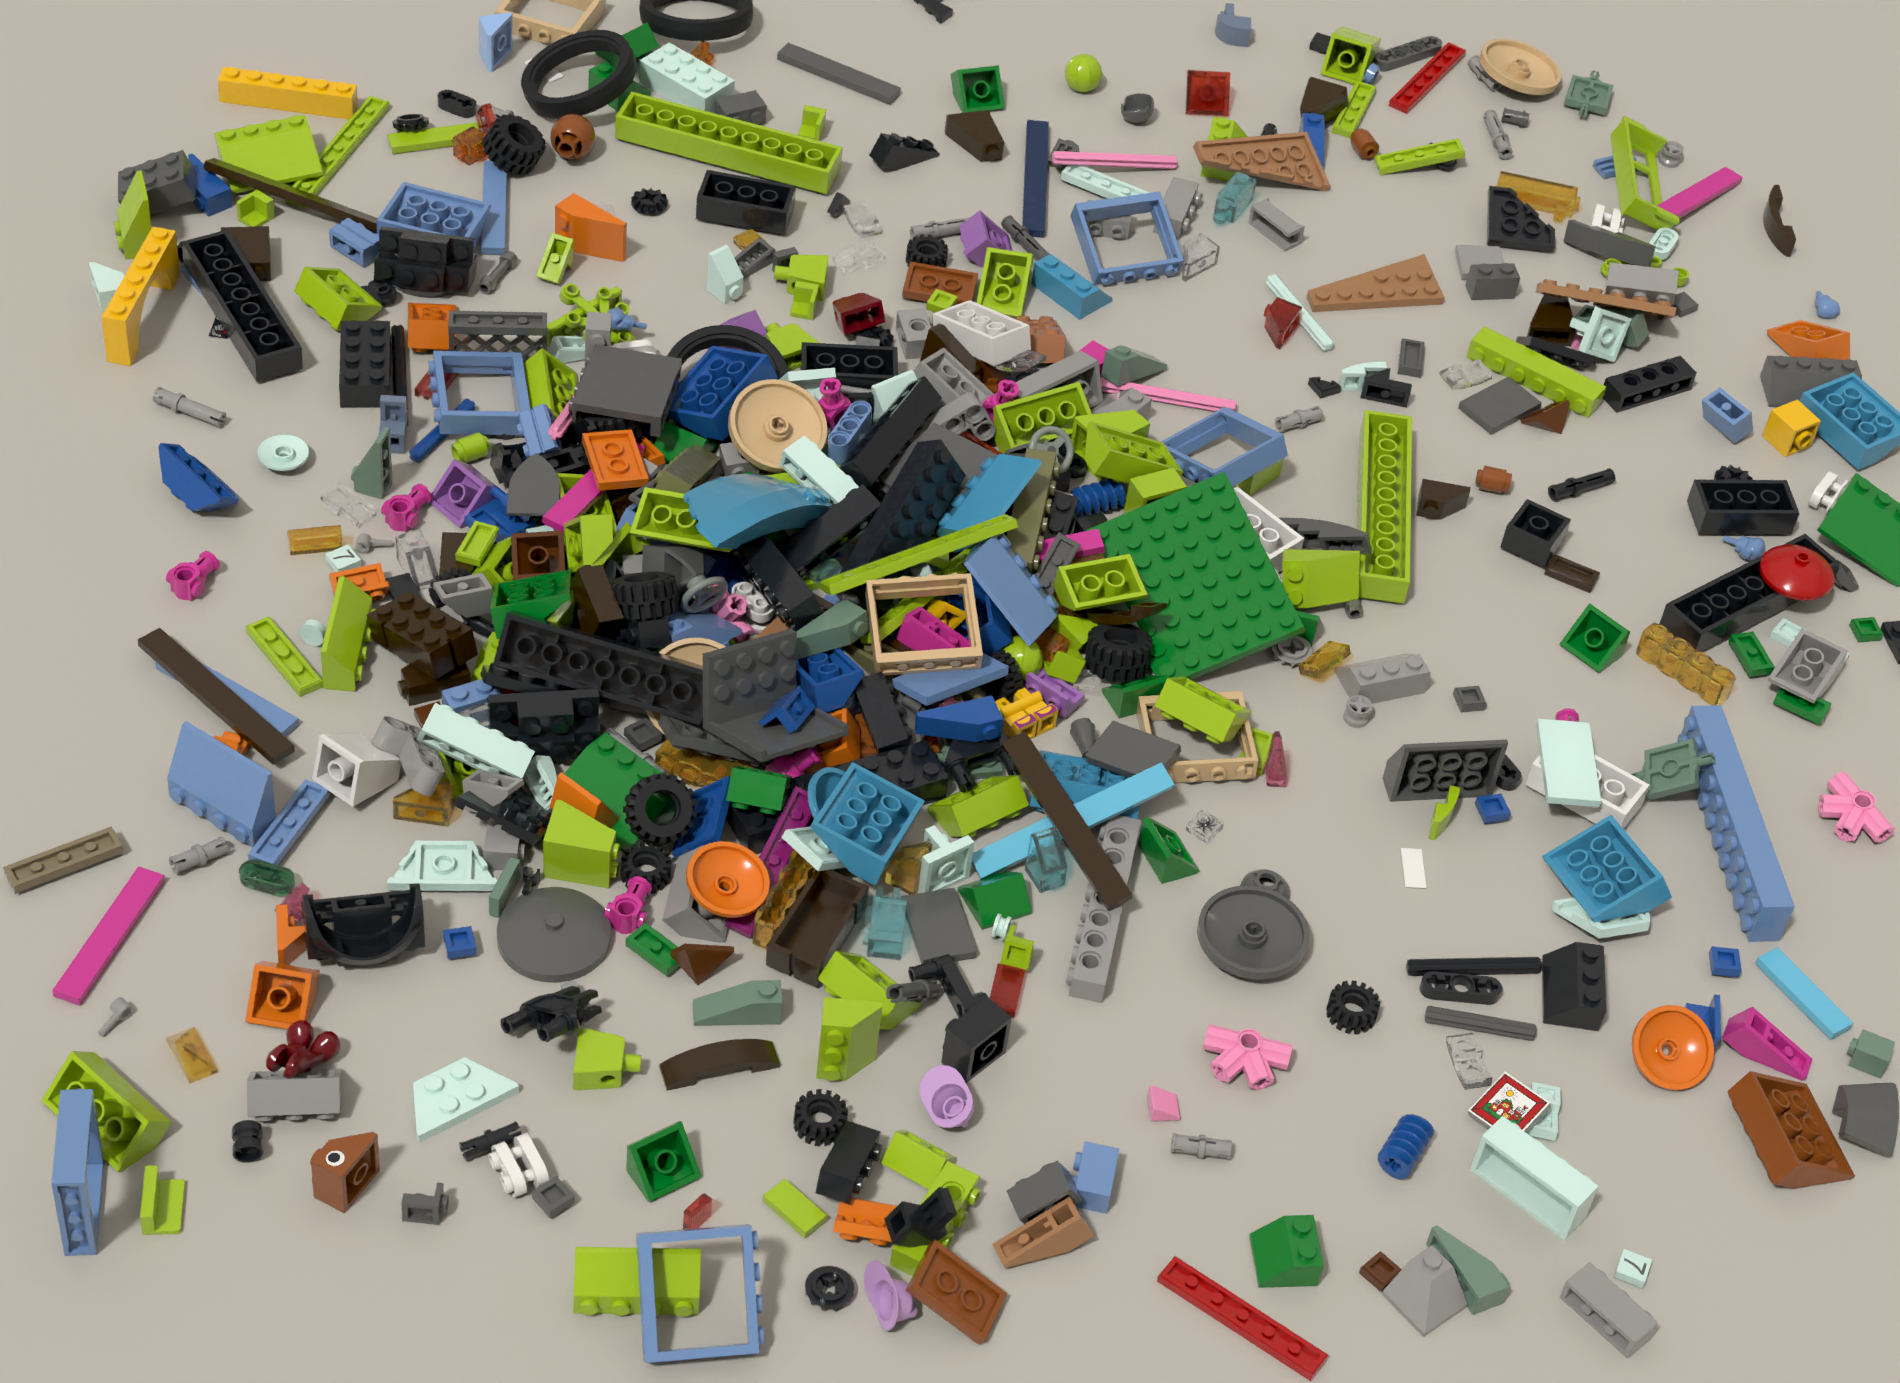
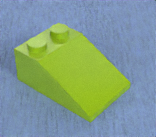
M142 170L136 172L117 210L118 221H114L118 249L124 251L125 259H134L151 230L149 201Z
M987 247L976 303L1012 318L1022 315L1033 271V254Z
M1284 549L1282 585L1294 608H1311L1359 599L1360 551Z

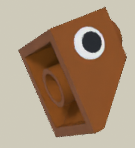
M368 1132L328 1140L322 1149H317L310 1160L314 1198L345 1213L380 1171L378 1134Z

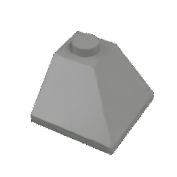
M1130 388L1110 394L1103 402L1095 406L1091 413L1099 414L1135 410L1148 421L1152 399L1136 389Z
M1433 1245L1412 1258L1382 1293L1423 1337L1464 1310L1468 1305L1453 1265Z

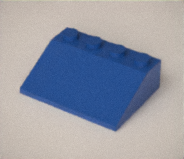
M711 346L680 381L667 417L705 438L724 441L729 435V413L740 392L755 382L777 379V374L767 354Z

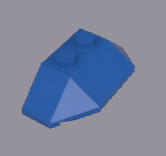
M160 443L158 449L163 483L171 490L170 492L174 496L180 498L186 504L185 506L193 512L215 511L238 503L239 495L194 456L188 454L179 444Z

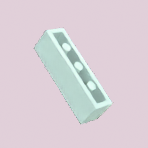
M437 703L431 709L417 738V741L477 770L520 779L523 778L535 752L529 749L525 743L513 741L505 737L502 732L496 729H488L480 725L476 719L464 717L455 713L451 707Z

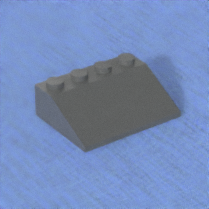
M1507 739L1404 744L1387 760L1384 770L1383 781L1389 801L1446 799L1450 785L1460 787L1458 798L1492 795L1508 746Z

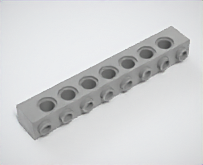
M1117 815L1109 819L1107 824H1101L1098 839L1103 840V844L1099 843L1125 884L1128 885L1141 820ZM1088 883L1085 900L1090 901L1089 905L1083 904L1080 920L1085 921L1084 926L1078 925L1075 941L1080 942V945L1073 947L1070 962L1075 963V967H1069L1066 984L1071 985L1069 996L1102 1003L1123 904L1108 911L1091 884Z

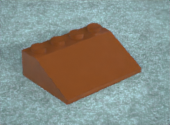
M1750 1071L1727 1091L1732 1100V1106L1739 1114L1744 1124V1130L1756 1147V1154L1763 1161L1768 1171V1177L1774 1185L1795 1189L1851 1180L1855 1177L1807 1084Z

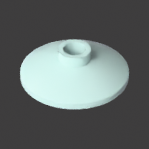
M292 435L272 436L264 440L258 448L259 461L265 467L277 471L296 469L303 465L309 456L307 444L302 439Z

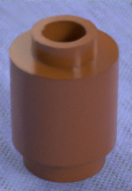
M1360 128L1351 134V145L1362 159H1371L1378 153L1379 145L1369 131Z
M1484 465L1482 470L1478 469L1475 483L1479 484V489L1500 494L1502 492L1508 493L1512 474L1507 473V470Z

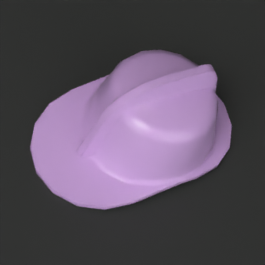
M939 1065L930 1069L920 1083L919 1093L931 1119L937 1126L942 1128L960 1126L966 1128L968 1126L967 1122L973 1115L974 1101L962 1075L955 1068L948 1065Z
M877 1260L870 1261L864 1272L865 1291L877 1314L881 1327L888 1331L895 1326L896 1322L916 1316L918 1310L914 1297L905 1291L908 1283L904 1280L892 1278L881 1262Z

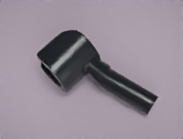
M524 867L523 895H528L531 886L539 884L540 869H537L535 874H528V867Z

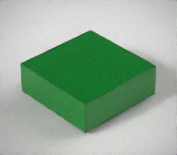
M1874 617L1851 619L1849 626L1858 643L1882 640L1883 633Z

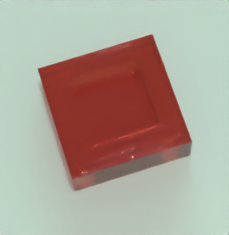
M705 1193L701 1194L684 1210L683 1229L699 1228L711 1217V1197Z

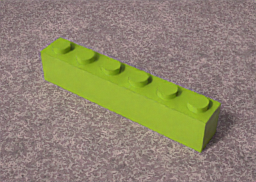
M1484 326L1471 339L1467 358L1505 377L1509 376L1515 382L1554 402L1569 400V409L1586 418H1589L1602 403L1606 386Z

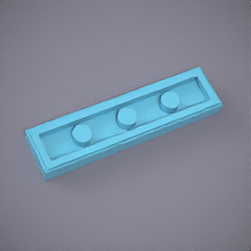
M1778 947L1757 958L1755 964L1830 1040L1851 1029L1853 1022Z

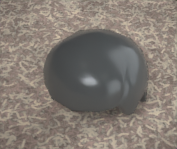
M1144 93L1128 95L1125 97L1124 105L1123 103L1121 104L1123 118L1133 123L1147 121L1154 112V99L1151 95Z

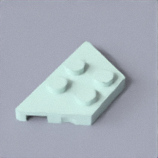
M416 840L409 849V854L399 863V869L396 874L388 878L387 890H409V884L419 883L421 891H492L497 879L491 876L487 863L483 857L479 856L478 849L473 841Z
M1574 897L1554 900L1552 905L1553 912L1599 939L1648 931L1650 925L1649 912L1593 922Z
M466 1057L413 1082L417 1141L420 1143L518 1094V1083Z

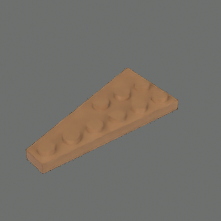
M1307 132L1196 141L1193 145L1199 163L1203 166L1327 191L1331 187Z
M1425 254L1308 290L1306 297L1312 312L1443 305L1444 301L1443 293Z
M1544 279L1543 283H1537L1535 291L1538 294L1567 299L1569 297L1572 298L1571 300L1580 303H1590L1591 301L1594 306L1637 310L1643 312L1646 317L1658 315L1657 319L1660 320L1675 317L1677 307H1672L1671 302L1657 300V302L1650 303L1648 302L1649 298L1640 296L1628 299L1625 298L1626 294L1612 292L1606 295L1602 294V289L1589 288V291L1579 290V285L1566 283V287L1557 286V281Z

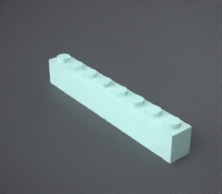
M805 435L783 450L779 465L800 485L824 491L830 497L828 501L832 505L843 500L850 490L859 487L849 475H846L831 458H828ZM922 562L914 565L908 576L923 577L928 574H934L941 568Z

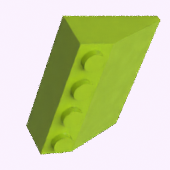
M294 115L290 118L270 120L266 123L250 124L245 127L225 129L214 133L221 161L281 183L323 176L311 129L305 115ZM227 178L232 194L256 189Z

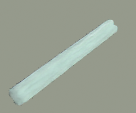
M1276 274L1269 275L1266 284L1319 347L1325 352L1331 350L1334 344L1333 340Z

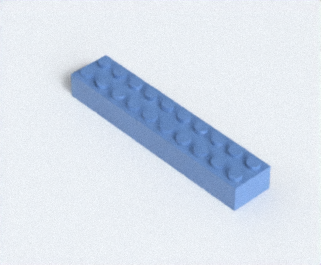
M1722 705L1691 706L1688 716L1684 719V727L1682 733L1678 735L1677 742L1694 738L1698 743V756L1713 753L1716 762L1714 764L1701 766L1699 771V788L1695 790L1698 796V806L1702 808L1705 816V826L1709 828L1712 836V846L1716 848L1719 856V866L1724 870L1726 876V886L1731 890L1734 909L1738 910L1741 929L1745 931L1748 942L1780 941L1795 906Z

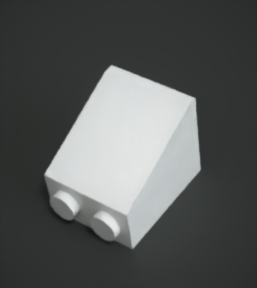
M362 733L322 734L318 740L312 780L353 807L398 782L401 761L395 755L376 747L372 740Z

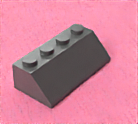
M1767 355L1760 379L1768 406L1780 407L1797 399L1800 401L1802 393L1853 372L1862 379V374L1857 360Z

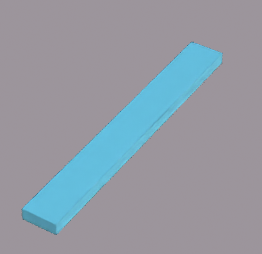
M1161 762L1073 805L1090 829L1173 789L1175 784ZM1046 817L973 852L971 863L981 880L1010 868L1063 841Z

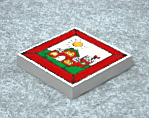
M1504 1072L1468 1110V1114L1487 1129H1490L1504 1116L1528 1133L1551 1108V1103L1507 1072Z

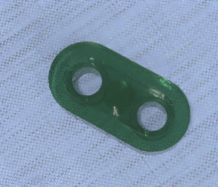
M252 859L244 862L239 868L240 882L245 887L276 896L287 895L295 887L294 873L286 867Z

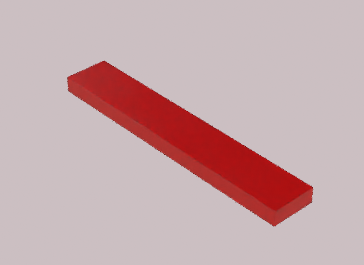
M1448 42L1390 99L1388 106L1408 114L1465 57L1466 50Z
M1174 1256L1158 1275V1283L1309 1381H1312L1327 1361L1328 1354L1178 1257Z

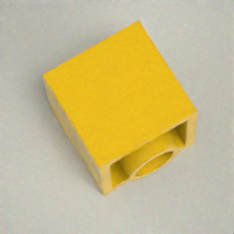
M1797 399L1771 410L1762 436L1784 457H1787L1812 446L1821 420Z

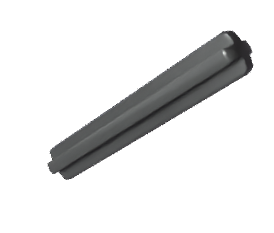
M1427 1006L1424 1017L1428 1023L1526 1040H1534L1537 1030L1536 1025L1532 1023L1434 1006Z

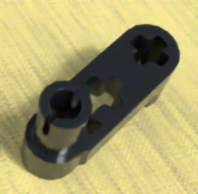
M949 954L932 958L931 962L909 967L908 974L912 983L918 979L929 980L936 978L939 980L958 1018L965 1014L973 1003L978 1004L988 997L983 992L976 994L970 992L955 961H953Z

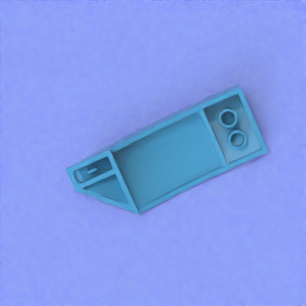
M747 473L717 478L687 491L683 496L684 501L690 505L688 510L694 520L698 519V523L695 525L697 530L714 547L737 549L748 541L772 532L792 528L805 529L810 521L821 517L832 505L828 501L830 497L821 489H812L766 475Z

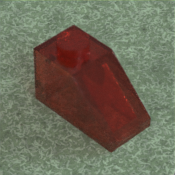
M1279 297L1272 304L1267 305L1263 315L1266 317L1264 328L1277 349L1282 348L1298 326L1302 311L1301 306Z

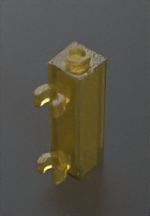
M1500 171L1496 185L1497 187L1512 188L1524 204L1528 203L1534 210L1554 214L1553 220L1562 222L1563 216L1571 218L1573 209L1578 210L1581 198L1577 196L1578 187Z

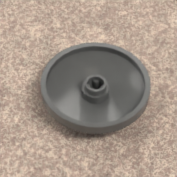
M1235 886L1216 893L1205 903L1198 920V940L1208 958L1221 969L1242 978L1266 980L1289 973L1303 960L1309 943V927L1300 909L1285 896L1263 887Z
M563 887L539 888L529 891L528 895H520L503 910L497 924V946L504 961L520 975L541 982H566L585 976L602 963L610 948L611 924L610 920L604 917L605 910L590 896L580 891Z

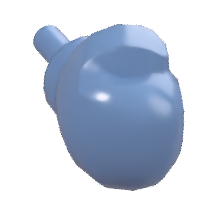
M1821 291L1816 292L1815 306L1817 308V316L1823 318H1834L1840 313L1838 302L1831 299L1828 295H1822Z
M618 307L607 311V313H612L611 329L631 331L633 327L647 328L646 323L634 321L631 315L624 314Z
M1726 535L1723 537V541L1735 545V551L1739 552V555L1746 560L1752 561L1760 557L1765 550V542L1759 537L1749 538L1742 535L1739 540Z

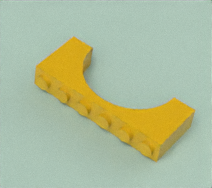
M158 227L151 228L104 311L102 325L107 362L126 366L132 365L139 352L140 319L150 286L173 290L180 277L176 231Z

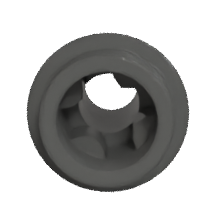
M1080 718L1071 723L1070 734L1078 746L1082 757L1085 758L1086 753L1096 742L1095 724L1089 718Z

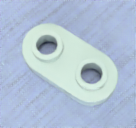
M1670 228L1658 229L1649 244L1656 246L1653 256L1659 257L1661 260L1668 258L1676 246L1679 237L1678 233Z

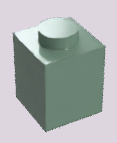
M1862 1029L1859 1038H1852L1847 1053L1851 1054L1848 1066L1881 1079L1889 1063L1895 1042Z

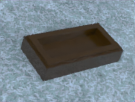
M1554 554L1544 575L1591 593L1600 572Z

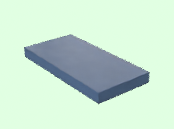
M983 653L981 669L904 674L892 679L893 688L928 706L1007 676L1008 666Z

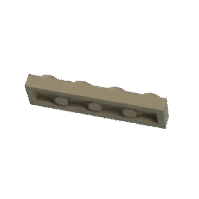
M111 826L3 867L4 875L16 894L122 854L124 850L121 841Z

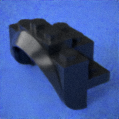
M381 226L379 229V252L375 256L374 280L388 282L398 290L416 297L433 298L449 295L456 291L468 292L476 274L478 255H475L476 238Z
M589 417L579 419L571 424L560 438L563 449L541 455L551 464L556 473L581 474L582 471L591 469L582 443V433L596 432L597 428L594 422ZM500 442L492 445L490 466L499 484L506 482L509 488L514 472L527 459L523 450V445L526 442L513 445H502Z
M598 689L493 694L487 697L489 729H496L513 741L525 743L529 749L535 751L532 759L536 755L550 756L553 762L574 759L576 753L584 750L601 736ZM574 716H581L574 722ZM508 720H517V726L513 725Z
M419 883L409 884V890L313 900V894L302 895L303 901H301L308 960H327L331 958L338 962V967L384 964L388 961L397 960L396 955L403 950L412 951L425 947L424 913ZM397 915H398V916H401V917L392 925V916H397ZM332 923V929L328 928L325 924Z

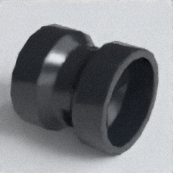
M244 1120L232 1127V1139L235 1142L232 1147V1153L237 1161L250 1163L259 1160L263 1156L264 1148L262 1141H260L263 1136V1128L259 1122Z

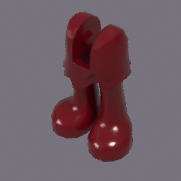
M305 1020L295 1021L289 1026L286 1033L287 1045L280 1044L267 1055L266 1067L274 1073L284 1067V1077L288 1079L301 1073L309 1072L314 1068L315 1064L326 1063L337 1056L341 1046L340 1040L332 1031H325L320 1033L313 1042L314 1030L311 1024Z

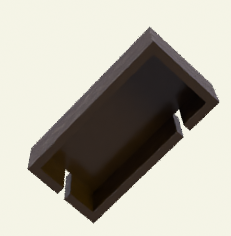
M410 591L399 595L398 598L379 606L376 610L367 614L374 642L385 649L389 648L390 652L435 680L455 669L449 643H451L455 663L458 666L478 655L472 628Z
M830 869L824 871L815 870L768 942L766 965L787 975L792 971L794 972V978L817 987L820 982L818 977L835 951H840L852 932L854 924H857L867 908L869 886Z

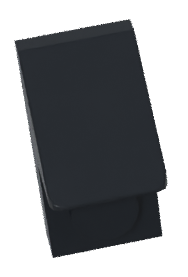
M1391 368L1365 377L1361 399L1407 408L1412 384L1389 380Z

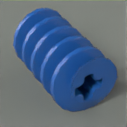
M1110 478L1107 481L1101 480L1099 483L1094 482L1090 485H1083L1081 488L1075 487L1071 491L1073 496L1079 497L1076 518L1082 517V514L1085 516L1091 515V511L1094 514L1099 513L1100 509L1106 512L1109 507L1116 509L1117 504L1121 507L1125 504L1124 488L1121 483H1117Z
M1407 1114L1402 1116L1378 1153V1162L1384 1172L1396 1179L1407 1178L1428 1145L1429 1139L1434 1135L1432 1125L1418 1115Z

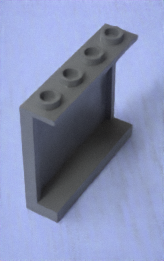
M595 344L592 354H587L586 368H582L580 383H576L574 397H571L569 401L568 411L572 412V423L577 421L580 412L651 423L650 436L660 437L681 380L682 359Z
M933 423L904 449L901 455L889 463L891 467L885 473L878 476L877 492L882 498L886 496L917 442L941 439L966 475L944 512L949 513L953 508L951 505L953 500L960 493L964 494L967 490L965 485L969 479L980 473L981 469L979 466L988 456L992 458L997 454Z

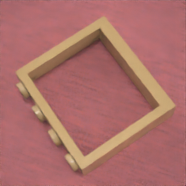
M503 0L496 9L495 14L507 12L513 14V35L550 45L566 36L592 30L606 11V0H549L585 11L572 29L513 13L523 0Z
M956 572L951 575L937 576L935 574H928L923 577L901 576L893 579L879 578L878 580H866L865 597L875 673L882 671L883 675L981 669L983 652L971 573L957 574ZM963 595L970 647L882 653L875 600Z
M1242 691L1215 692L1246 708ZM1159 695L1138 697L1136 715L1139 729L1149 734H1152L1149 721L1171 720L1160 714L1162 710L1154 707ZM1249 719L1246 720L1237 732L1244 758L1173 761L1166 770L1173 783L1256 778L1258 757Z

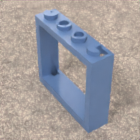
M1160 191L1075 203L1070 217L1094 285H1110L1113 282L1120 281L1131 282L1134 279L1140 278L1151 279L1160 275L1172 276L1179 272L1184 259ZM1151 212L1167 259L1102 269L1086 221Z
M433 351V361H428V375L433 376L430 377V391L435 392L432 393V408H437L434 409V422H438L440 434H474L479 432L482 435H520L517 429V424L520 423L518 414L530 409L522 352ZM444 373L510 374L516 411L448 410Z
M1228 407L1221 408L1161 441L1183 470L1182 476L1195 483L1225 472L1233 487L1288 456L1283 434ZM1226 433L1255 447L1215 470L1187 456Z
M93 1089L60 1090L52 1190L64 1256L97 1255L104 1156Z
M742 1224L636 1233L643 1360L645 1363L759 1353V1345H764L763 1326H758L757 1313H762L761 1294H756L755 1282L760 1281L759 1262L754 1263L753 1250H758L757 1231H752L751 1225ZM741 1236L748 1343L658 1351L652 1243Z

